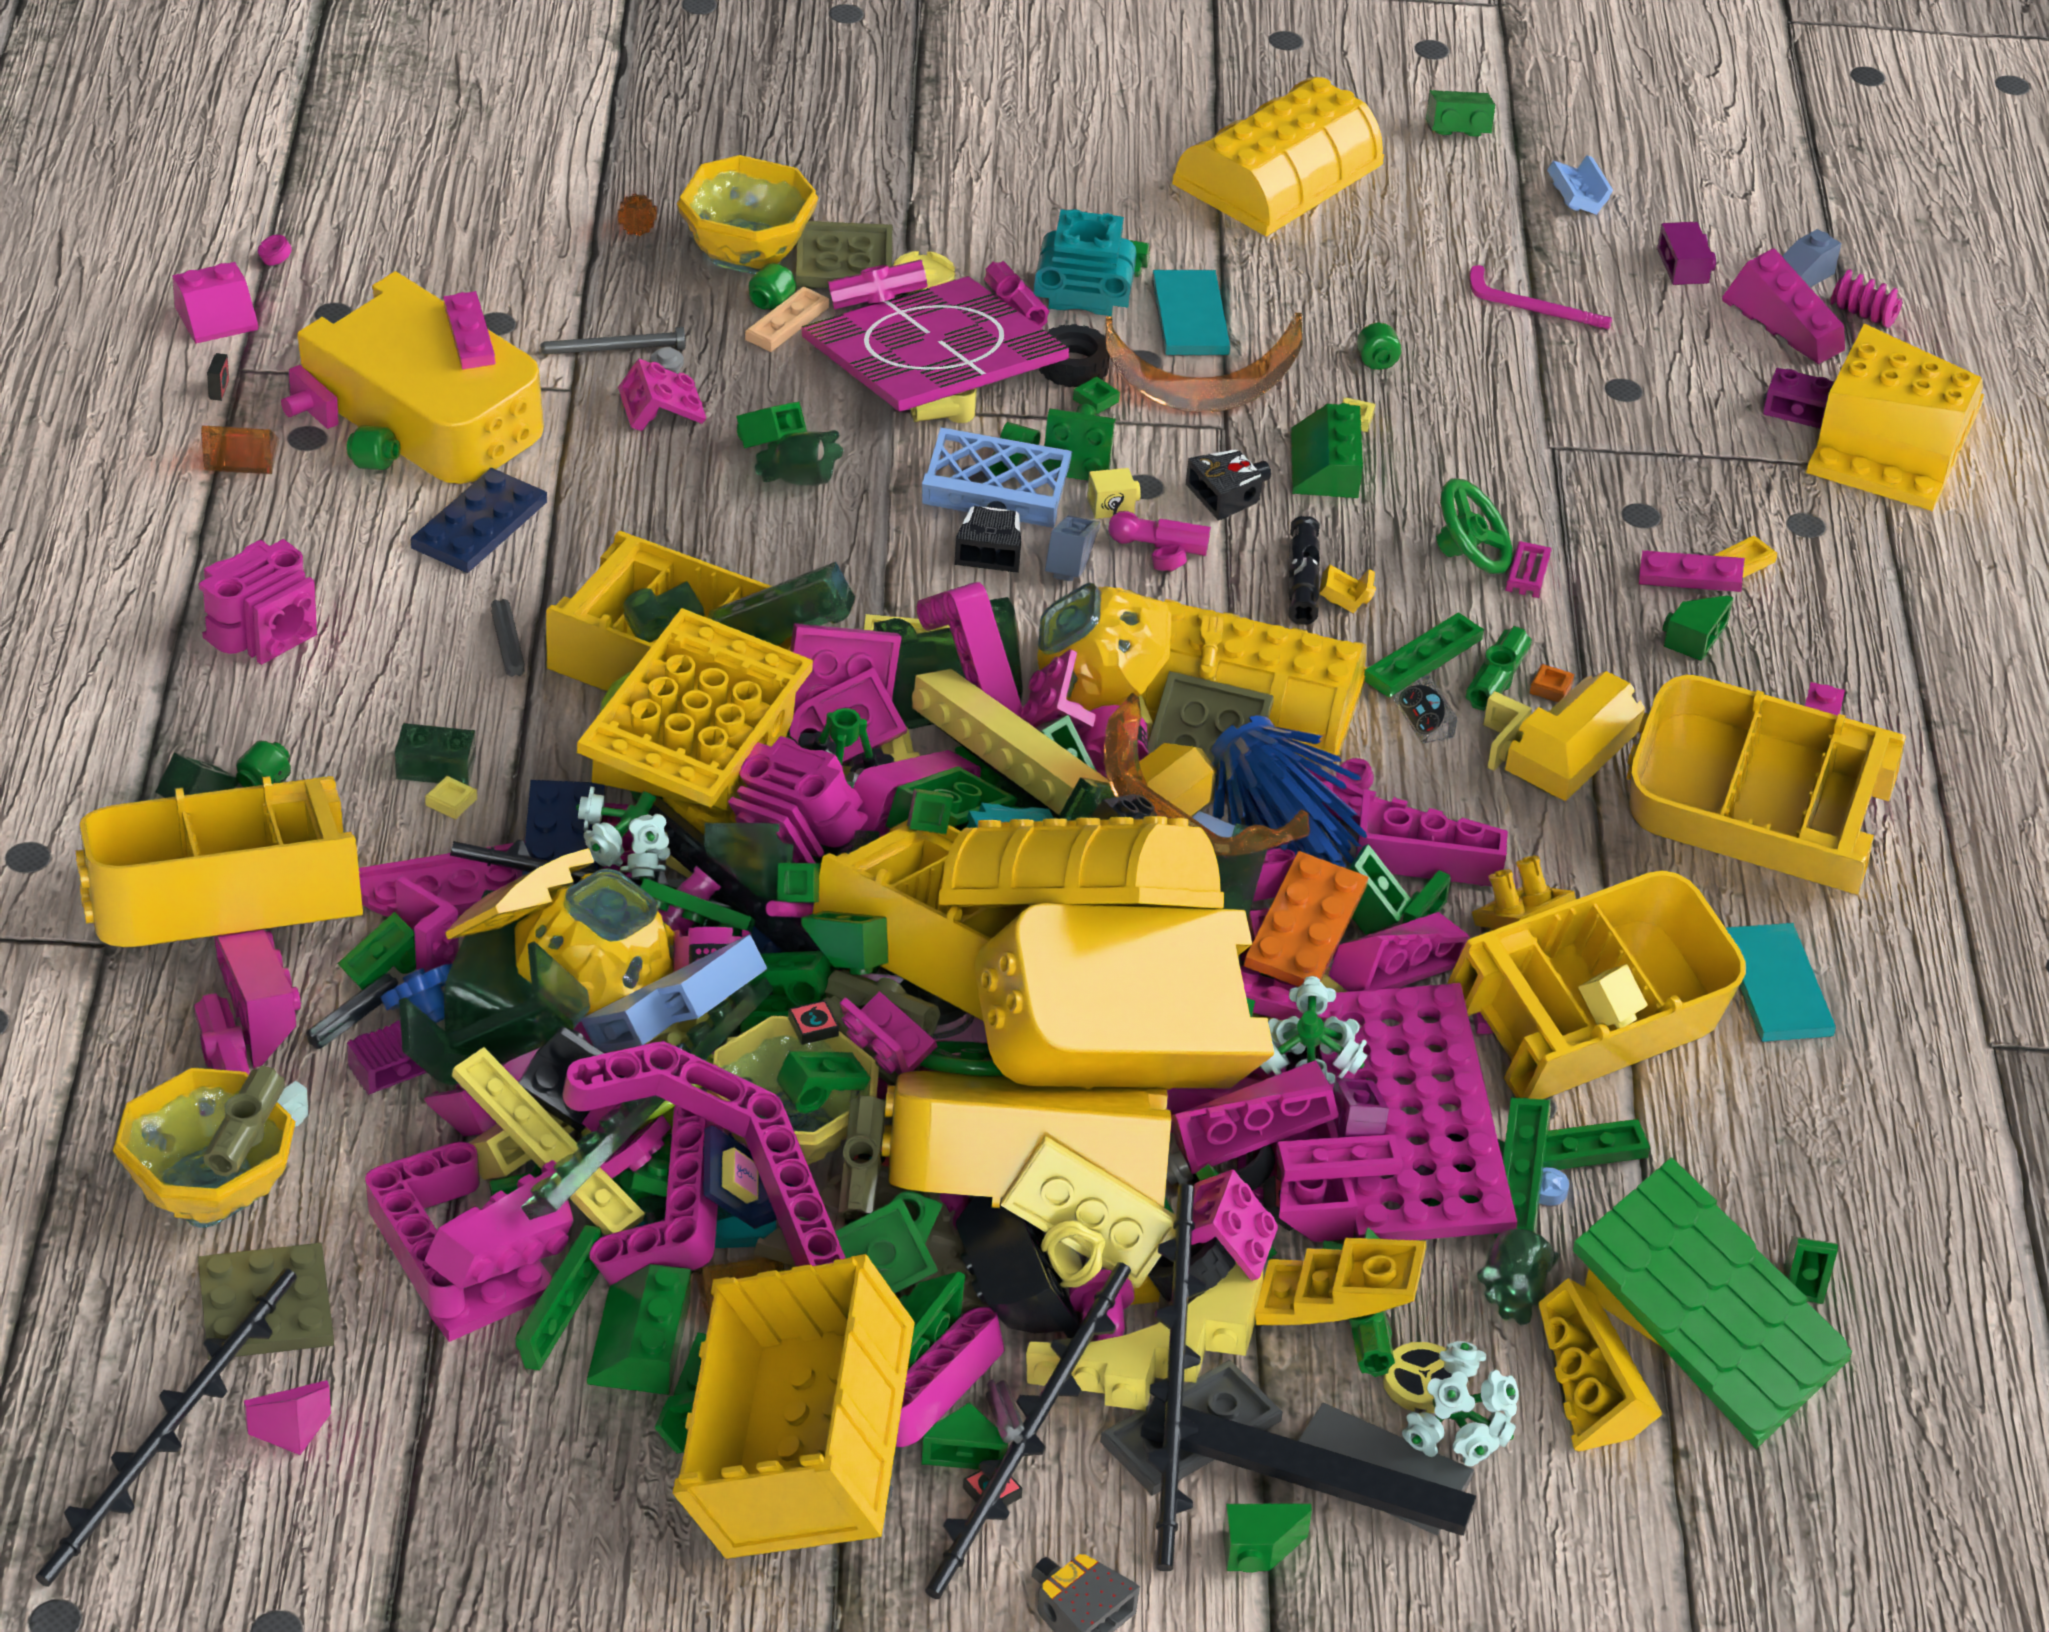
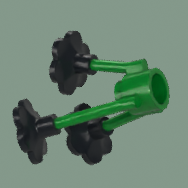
M841 708L834 712H829L822 732L818 731L814 734L803 733L798 739L800 747L832 753L836 755L842 765L844 748L851 746L860 736L864 752L854 756V766L850 769V772H856L860 768L867 769L895 762L892 755L884 754L881 749H871L866 731L867 720L860 719L859 714L849 708Z

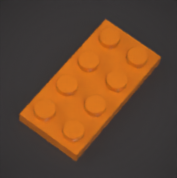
M1298 851L1246 955L1244 967L1297 987L1301 986L1304 983V979L1309 976H1315L1321 982L1367 887L1369 877Z

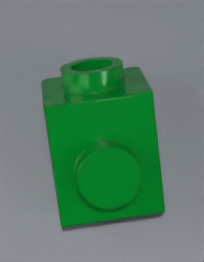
M696 1390L669 1396L655 1424L656 1431L676 1454L684 1453L688 1434L685 1428L687 1414L692 1412Z

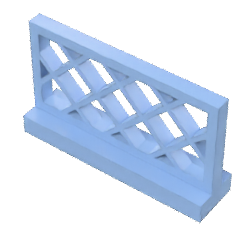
M941 427L928 472L925 473L922 482V504L969 512L973 506L987 507L990 502L999 501L1005 504L1007 510L1018 512L1020 522L1054 528L1072 451ZM946 440L960 442L964 448L949 454L944 448ZM983 447L992 448L996 454L982 460L976 451ZM1015 453L1025 454L1029 460L1015 466L1008 457ZM970 455L976 464L962 471L955 461ZM1048 459L1062 461L1061 467L1049 473L1041 463ZM1003 461L1009 470L995 477L988 467ZM947 465H950L956 473L950 478L936 475L937 470ZM1035 466L1042 476L1028 483L1021 473ZM982 471L989 480L981 484L971 482L968 477ZM1015 477L1021 484V487L1014 490L1004 488L1001 483ZM1048 483L1054 490L1053 496L1037 494L1034 489Z

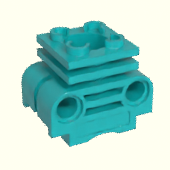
M1077 209L1060 210L1057 230L1050 231L1043 237L1034 282V294L1037 297L1049 298L1048 309L1064 311L1082 309L1097 315L1112 316L1113 306L1129 308L1137 252L1136 247L1131 241L1122 238L1124 217L1114 216L1109 213L1082 212Z

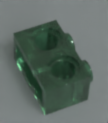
M403 723L395 750L396 779L440 783L446 776H449L469 786L476 760L475 730Z

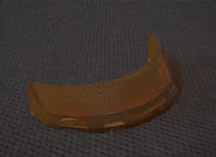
M1294 313L1282 337L1264 356L1254 363L1238 371L1221 376L1205 378L1185 377L1158 369L1141 359L1126 346L1112 327V317H1105L1104 320L1106 350L1123 377L1150 399L1167 407L1187 412L1200 413L1205 410L1211 412L1226 411L1257 399L1282 379L1294 363L1303 345L1302 313Z
M1132 693L1109 717L1105 731L1104 763L1108 782L1115 797L1131 794L1142 795L1154 805L1155 809L1153 811L1158 816L1188 819L1189 827H1200L1203 829L1212 844L1216 856L1250 854L1285 845L1309 836V815L1303 809L1289 823L1279 829H1271L1263 825H1253L1232 837H1221L1213 833L1148 787L1138 758V731L1142 718L1139 697Z

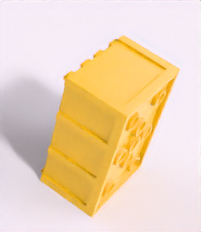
M866 1254L834 1260V1263L817 1266L810 1264L792 1267V1270L758 1273L757 1276L739 1279L735 1277L713 1279L711 1294L714 1298L706 1340L701 1342L699 1357L702 1361L692 1412L687 1414L685 1428L688 1434L680 1474L678 1478H675L673 1495L725 1559L882 1537L915 1322Z

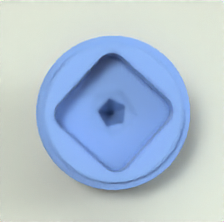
M1545 1167L1543 1168L1539 1203L1547 1206L1561 1204L1567 1198L1569 1180L1563 1172Z

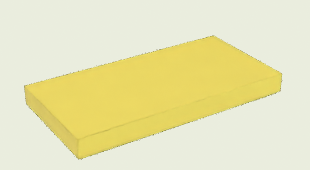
M1046 1136L1001 1200L1002 1207L1046 1233L1055 1225L1069 1220L1077 1221L1088 1229L1100 1233L1105 1240L1102 1252V1267L1113 1271L1118 1262L1128 1265L1131 1269L1128 1279L1137 1288L1141 1286L1162 1256L1158 1253V1245L1173 1239L1176 1232L1173 1228V1223L1176 1221L1174 1213ZM1078 1235L1061 1240L1062 1243L1090 1259L1092 1248L1090 1241Z

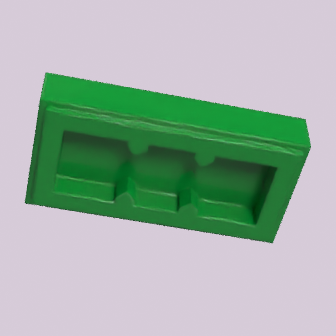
M1438 870L1421 892L1416 891L1412 895V901L1404 911L1402 924L1437 913L1443 908L1448 899L1451 881L1449 874Z

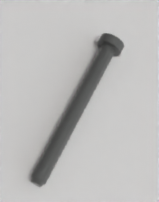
M675 327V332L544 341L540 344L541 353L546 355L676 345L677 350H685L686 345L684 327Z

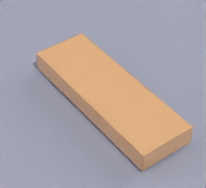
M803 286L745 331V340L772 352L801 330V326L807 325L829 308V298Z

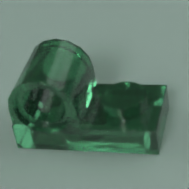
M687 581L658 596L649 588L638 590L632 593L623 603L624 618L634 636L648 642L659 638L681 608L705 616L703 606Z

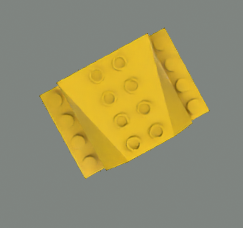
M1864 323L1829 392L1818 443L1808 462L1806 473L1933 511L1984 398V394H1981L1983 388L1982 377Z
M681 608L578 740L577 753L593 759L592 783L640 793L646 791L659 797L734 812L728 803L732 797L742 800L737 790L740 786L747 788L739 774L743 762L757 742L772 747L780 736L786 738L793 721L796 692L812 672L813 660Z

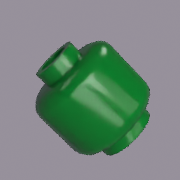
M766 264L750 279L748 285L749 296L758 308L773 310L795 293L796 283L794 276L788 268L780 264Z
M1372 323L1364 327L1358 334L1356 340L1357 349L1367 367L1371 369H1388L1399 360L1402 353L1401 343L1394 329L1388 324Z
M362 425L354 433L350 434L347 441V454L360 469L387 470L394 460L399 457L400 443L388 427Z
M259 740L237 760L236 769L238 773L236 778L243 788L263 785L262 777L270 776L272 784L282 783L291 774V765L288 761L290 755L285 747L278 742L269 743Z

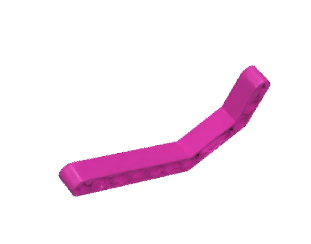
M654 1042L579 1059L568 1067L562 1097L565 1104L572 1110L579 1112L589 1111L656 1095L744 1137L796 1267L810 1264L817 1266L834 1263V1260L846 1259L783 1103L774 1093L666 1042ZM655 1066H659V1067H662V1068H664V1069H658V1068H655ZM616 1075H622V1076H625L626 1078H620V1077H617ZM691 1084L700 1085L712 1092H715L729 1099L730 1101H724L720 1098H717L695 1086H692ZM758 1115L764 1116L767 1119L759 1118ZM770 1149H776L782 1153L773 1152ZM784 1183H790L796 1187H790L785 1185ZM797 1217H804L809 1221H802ZM812 1251L820 1252L824 1256L814 1255Z

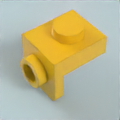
M1329 564L1322 573L1319 594L1329 602L1337 604L1354 614L1362 603L1367 604L1372 599L1376 587L1373 585L1375 572L1368 569L1357 580Z

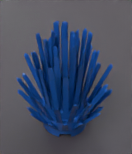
M1264 716L1249 717L1251 722L1238 729L1234 725L1227 728L1218 737L1211 750L1214 755V762L1212 764L1217 770L1213 817L1221 820L1224 816L1226 789L1229 824L1242 829L1241 818L1244 817L1248 832L1256 835L1255 825L1266 850L1282 848V850L1289 849L1295 853V857L1297 852L1301 851L1345 868L1346 865L1342 860V855L1333 845L1334 843L1346 860L1352 864L1354 858L1348 852L1351 850V844L1347 840L1355 847L1362 846L1322 802L1336 812L1361 837L1366 838V832L1352 819L1353 815L1358 814L1307 769L1339 788L1346 789L1347 786L1344 782L1304 757L1353 780H1361V777L1334 764L1333 762H1341L1339 756L1298 742L1317 744L1321 742L1319 739L1322 736L1275 727L1271 720Z

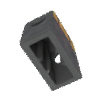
M1078 1554L1064 1567H1060L1047 1556L1042 1558L1032 1571V1577L1041 1584L1039 1588L1038 1613L1054 1632H1114L1137 1612L1140 1586L1086 1554Z

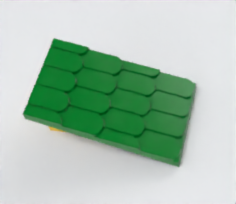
M1670 1157L1660 1168L1639 1184L1636 1189L1616 1204L1612 1210L1608 1211L1592 1225L1587 1232H1584L1576 1239L1573 1251L1589 1268L1585 1288L1595 1293L1602 1307L1662 1347L1753 1447L1757 1449L1850 1361L1852 1350L1847 1346L1845 1338L1807 1303L1808 1298L1756 1249L1755 1242L1716 1205L1717 1200Z

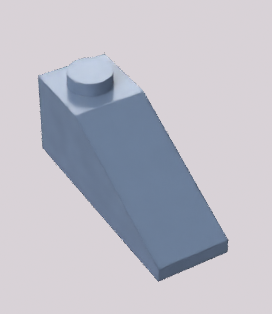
M1816 229L1798 239L1782 257L1806 284L1812 287L1835 274L1841 243L1830 237L1826 232Z
M1069 515L1064 518L1051 531L1045 571L1052 572L1053 577L1059 580L1073 581L1074 577L1078 578L1085 570L1101 522Z

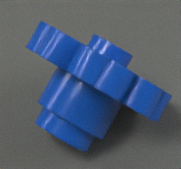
M445 964L428 972H425L424 968L404 976L402 978L404 983L387 991L380 998L386 1011L395 1010L406 1005L411 1016H418L427 1028L450 1016L447 1010L449 1003L442 988L459 977L453 964Z

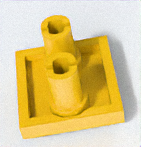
M1528 856L1516 862L1522 887L1515 889L1513 873L1510 869L1499 870L1495 874H1490L1488 877L1491 881L1495 900L1472 911L1475 926L1488 927L1491 930H1495L1576 900L1575 892L1546 886L1539 856Z

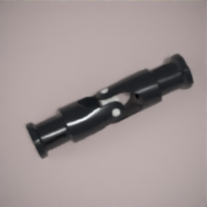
M1299 516L1291 522L1290 534L1293 538L1289 544L1290 570L1288 595L1291 603L1289 604L1288 616L1294 623L1305 625L1313 623L1318 618L1319 611L1316 601L1319 598L1320 544L1317 537L1319 536L1320 524L1311 516Z

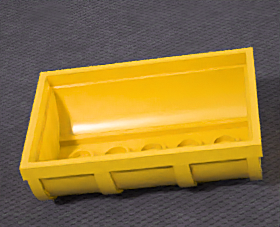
M1310 77L1296 84L1284 96L1275 97L1262 104L1253 114L1245 119L1234 121L1220 129L1208 141H1201L1188 148L1178 160L1172 184L1260 234L1268 236L1383 165L1382 137L1377 121L1365 102L1354 97L1351 91L1341 90L1331 85V82L1326 78Z
M1165 599L1164 603L1168 604V610L1171 612L1170 658L1142 694L1153 724L1169 671L1203 679L1199 674L1202 657L1201 646L1204 644L1201 641L1202 615L1216 616V618L1224 617L1221 641L1216 645L1218 647L1215 661L1216 672L1213 678L1209 680L1273 695L1274 702L1269 719L1275 727L1322 736L1319 739L1321 742L1317 744L1298 742L1337 756L1340 755L1365 684L1364 673L1365 669L1368 668L1365 667L1366 644L1328 638L1315 633H1308L1307 630L1294 627L1289 629L1280 625L1250 620L1237 614L1219 613L1213 610L1184 605L1175 600Z
M1146 816L1143 819L1110 817V820L1076 818V820L1067 821V819H1043V821L1011 819L1010 822L978 820V828H964L955 838L949 850L944 867L942 889H939V905L1025 910L1030 905L1040 903L1224 908V893L1220 890L1219 868L1212 844L1202 828L1188 826V819Z

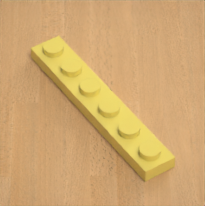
M485 1047L454 1067L452 1077L541 1169L543 1165L551 1160L559 1164L567 1196L597 1227H600L601 1232L605 1236L632 1229L643 1221L645 1213L602 1170Z

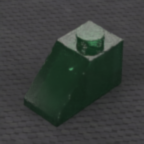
M174 752L155 793L164 798L176 797V788H183L184 795L234 789L239 782L236 776L212 763Z

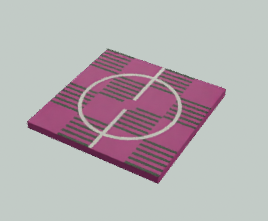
M969 276L801 326L803 338L899 412L1069 358V348Z

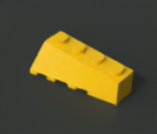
M1567 1278L1538 1302L1548 1345L1554 1351L1557 1362L1554 1370L1557 1382L1561 1383L1566 1399L1563 1406L1566 1418L1572 1424L1574 1435L1571 1436L1574 1450L1579 1452L1631 1440L1663 1414L1595 1293Z

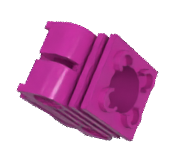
M260 539L246 546L238 555L218 561L204 568L205 580L198 583L199 589L203 591L204 609L207 613L205 617L206 631L202 632V636L219 651L234 654L247 649L248 655L252 658L256 656L257 662L262 665L317 635L314 579L305 577L302 553L285 539L270 546Z
M782 736L776 740L772 747L757 742L739 771L742 780L747 788L740 786L737 790L742 800L732 797L728 802L736 815V822L745 829L750 837V845L758 853L765 856L772 854L780 857L786 863H815L811 855L821 858L824 854L820 844L834 848L843 846L854 838L868 820L866 813L857 811L863 801L857 791L846 782L843 767L836 755L823 750L802 748L794 740Z

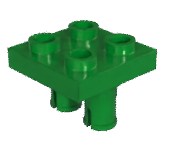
M1090 404L1079 405L1076 412L1050 408L1047 415L1044 446L1072 451L1066 476L1068 478L1089 481V472L1110 470L1116 418L1095 415V408ZM1048 459L1042 462V465L1049 473L1061 467L1062 461Z

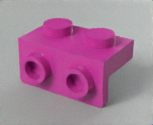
M661 1115L632 1135L622 1125L620 1119H618L611 1127L608 1125L587 1146V1150L591 1158L612 1179L628 1167L634 1172L652 1158L651 1155L665 1144L661 1138L669 1131L671 1126Z

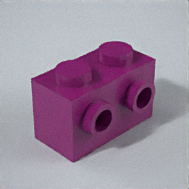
M1776 367L1768 388L1763 415L1821 429L1828 395L1835 381L1825 377L1798 373L1793 369Z

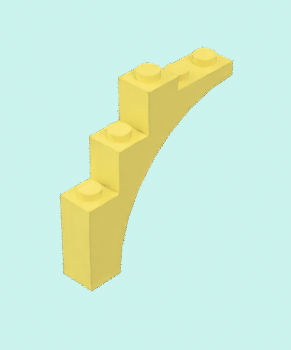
M1235 1261V1266L1224 1279H1221L1216 1286L1197 1296L1188 1304L1186 1345L1201 1357L1199 1365L1184 1369V1382L1196 1383L1205 1351L1246 1356L1256 1320L1255 1310L1263 1283V1270L1259 1279L1251 1281ZM1159 1322L1127 1335L1092 1341L1087 1346L1071 1375L1081 1388V1391L1105 1394L1106 1406L1146 1411L1151 1395L1149 1393L1150 1385L1154 1384L1155 1378H1167L1170 1329ZM1029 1342L1026 1351L1028 1384L1045 1386L1059 1363L1060 1358L1051 1348V1343Z

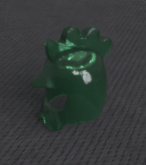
M831 430L828 432L811 431L784 434L778 441L769 443L767 445L768 449L756 454L755 472L757 475H761L763 482L766 483L780 478L785 482L802 486L826 484L833 475L835 461L841 458L844 453L843 448L835 443L840 437L839 432ZM821 440L824 447V455L821 460H818V449Z
M1509 1229L1497 1236L1489 1248L1485 1266L1477 1272V1277L1486 1287L1484 1295L1487 1301L1491 1304L1497 1303L1498 1313L1502 1319L1507 1321L1514 1318L1521 1326L1530 1323L1532 1306H1539L1538 1302L1547 1296L1545 1293L1547 1274L1557 1264L1560 1254L1557 1251L1554 1252L1551 1244L1544 1237L1530 1230Z

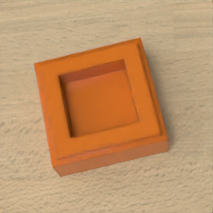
M1541 664L1531 684L1529 694L1559 702L1568 694L1575 674Z

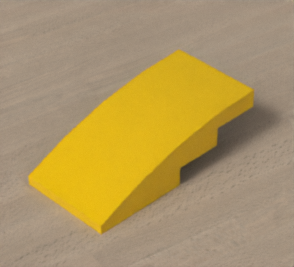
M587 848L563 855L487 894L467 909L445 932L447 939L503 928L552 902L549 892L557 891L573 883L571 874L594 863L590 849Z
M1345 1238L1342 1250L1307 1248L1304 1261L1269 1259L1255 1310L1256 1325H1304L1341 1321L1376 1314L1414 1302L1426 1251V1241Z

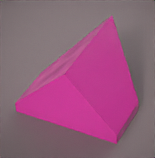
M325 1380L244 1400L245 1422L248 1434L301 1455L331 1414L328 1381Z

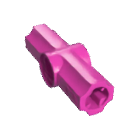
M921 259L890 267L888 265L875 266L864 269L857 275L827 281L834 309L863 302L868 304L879 303L893 299L897 294L928 287Z
M993 261L985 269L984 281L1001 300L1040 328L1048 322L1047 316L1050 312L1048 308L1004 261L998 263Z
M217 993L203 996L198 1003L194 1004V1011L200 1030L201 1048L206 1067L217 1070L243 1071L249 1075L250 1070L246 1060L247 1053L243 1032L240 1025L235 1026L227 998L219 997Z

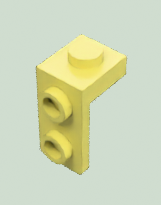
M1496 691L1488 698L1483 724L1500 732L1491 744L1487 768L1493 771L1503 761H1507L1508 750L1513 739L1518 742L1521 741L1524 733L1519 731V728L1523 721L1531 715L1532 710L1531 707Z

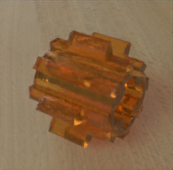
M632 194V196H626L624 202H620L618 224H623V230H626L627 234L642 236V234L649 233L651 228H654V220H657V206H652L651 199H648L646 195Z

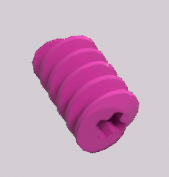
M1848 269L1838 280L1833 290L1831 305L1837 302V306L1840 309L1848 307V311L1852 314L1859 312L1860 316L1864 319L1871 316L1872 322L1880 323L1882 321L1884 327H1891L1902 307V298H1897L1898 288L1894 287L1889 294H1886L1887 284L1882 283L1876 290L1874 289L1875 279L1871 278L1864 285V275L1859 274L1855 280H1852L1853 271Z

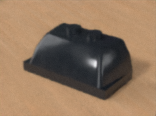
M975 1197L957 1218L956 1227L966 1250L961 1253V1258L970 1274H975L977 1278L971 1283L981 1302H986L994 1313L997 1312L999 1319L1009 1329L1034 1334L1064 1332L1067 1338H1073L1081 1324L1066 1288L1060 1286L1063 1280L1055 1272L1048 1253L1041 1250V1244L1044 1239L1042 1230L1002 1207L1001 1200L1000 1208H993L992 1197Z

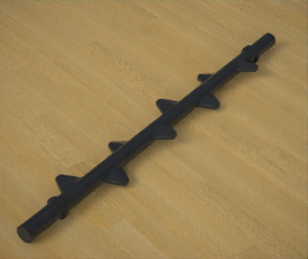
M517 840L506 852L495 850V847L492 846L490 849L453 841L450 856L487 863V866L492 864L531 872L551 862L530 857L522 840ZM592 863L571 874L574 882H579L585 874L598 873L600 871H597L595 864ZM664 871L654 872L655 878L650 879L677 889V887L669 886ZM610 874L622 878L638 891L641 888L642 881ZM717 894L712 895L709 899V902L736 911Z
M1190 1184L1178 1186L1176 1221L1173 1223V1228L1176 1230L1175 1238L1158 1245V1253L1174 1263L1171 1305L1155 1311V1318L1170 1329L1167 1378L1151 1384L1149 1388L1151 1395L1166 1404L1163 1448L1149 1452L1146 1457V1461L1162 1473L1159 1521L1156 1523V1529L1158 1530L1156 1569L1160 1571L1173 1570L1175 1532L1178 1530L1176 1514L1193 1508V1501L1178 1489L1180 1441L1198 1434V1425L1182 1415L1184 1369L1199 1365L1201 1357L1186 1345L1188 1299L1205 1292L1206 1283L1190 1274L1192 1231L1195 1229V1223L1193 1222L1194 1186Z
M1122 1262L1116 1264L1101 1291L1095 1294V1301L1074 1337L1054 1339L1052 1341L1051 1348L1060 1358V1361L1040 1395H1019L1016 1403L1026 1417L1023 1422L1025 1429L1021 1432L1023 1440L1018 1444L1012 1441L1002 1459L984 1460L980 1463L979 1469L989 1482L968 1518H947L944 1522L943 1527L953 1543L949 1549L944 1551L943 1560L925 1589V1592L934 1599L941 1598L958 1567L963 1566L965 1562L964 1557L986 1519L1006 1520L1010 1512L1000 1498V1495L1023 1456L1044 1454L1046 1447L1036 1434L1058 1396L1078 1397L1081 1392V1388L1071 1374L1093 1336L1113 1334L1115 1332L1116 1325L1107 1316V1312L1114 1307L1115 1298L1131 1273L1128 1265Z
M284 1268L264 1294L259 1295L255 1299L256 1304L227 1339L207 1338L204 1341L203 1345L211 1357L209 1362L184 1393L163 1390L159 1398L167 1414L135 1453L114 1452L112 1454L111 1461L118 1474L90 1509L69 1506L65 1510L64 1515L72 1531L66 1538L63 1537L59 1541L60 1546L35 1575L36 1580L46 1587L52 1584L73 1556L79 1555L81 1546L110 1511L130 1514L134 1510L135 1506L127 1491L130 1485L157 1452H179L182 1445L174 1431L203 1395L223 1398L228 1391L220 1374L249 1338L269 1339L273 1334L265 1318L276 1310L275 1305L296 1281L297 1276L292 1270Z

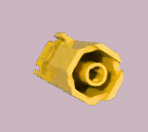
M1608 671L1601 672L1595 677H1592V675L1585 677L1551 710L1547 712L1538 707L1523 721L1519 731L1523 732L1524 735L1520 742L1513 739L1508 750L1505 770L1563 801H1567L1638 733L1645 707L1641 700L1636 703L1632 697L1635 690L1631 683Z
M1163 743L1123 774L1126 780L1135 778L1137 782L1131 787L1136 794L1147 798L1155 807L1153 811L1161 817L1190 820L1198 811L1202 812L1214 803L1217 770L1201 748Z

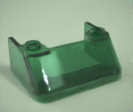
M533 941L528 944L533 998L447 1034L404 997L399 1000L402 1051L437 1081L446 1085H456L459 1083L452 1077L454 1067L483 1047L500 1064H503L540 1048L561 1026L574 1030L590 1010L589 992Z

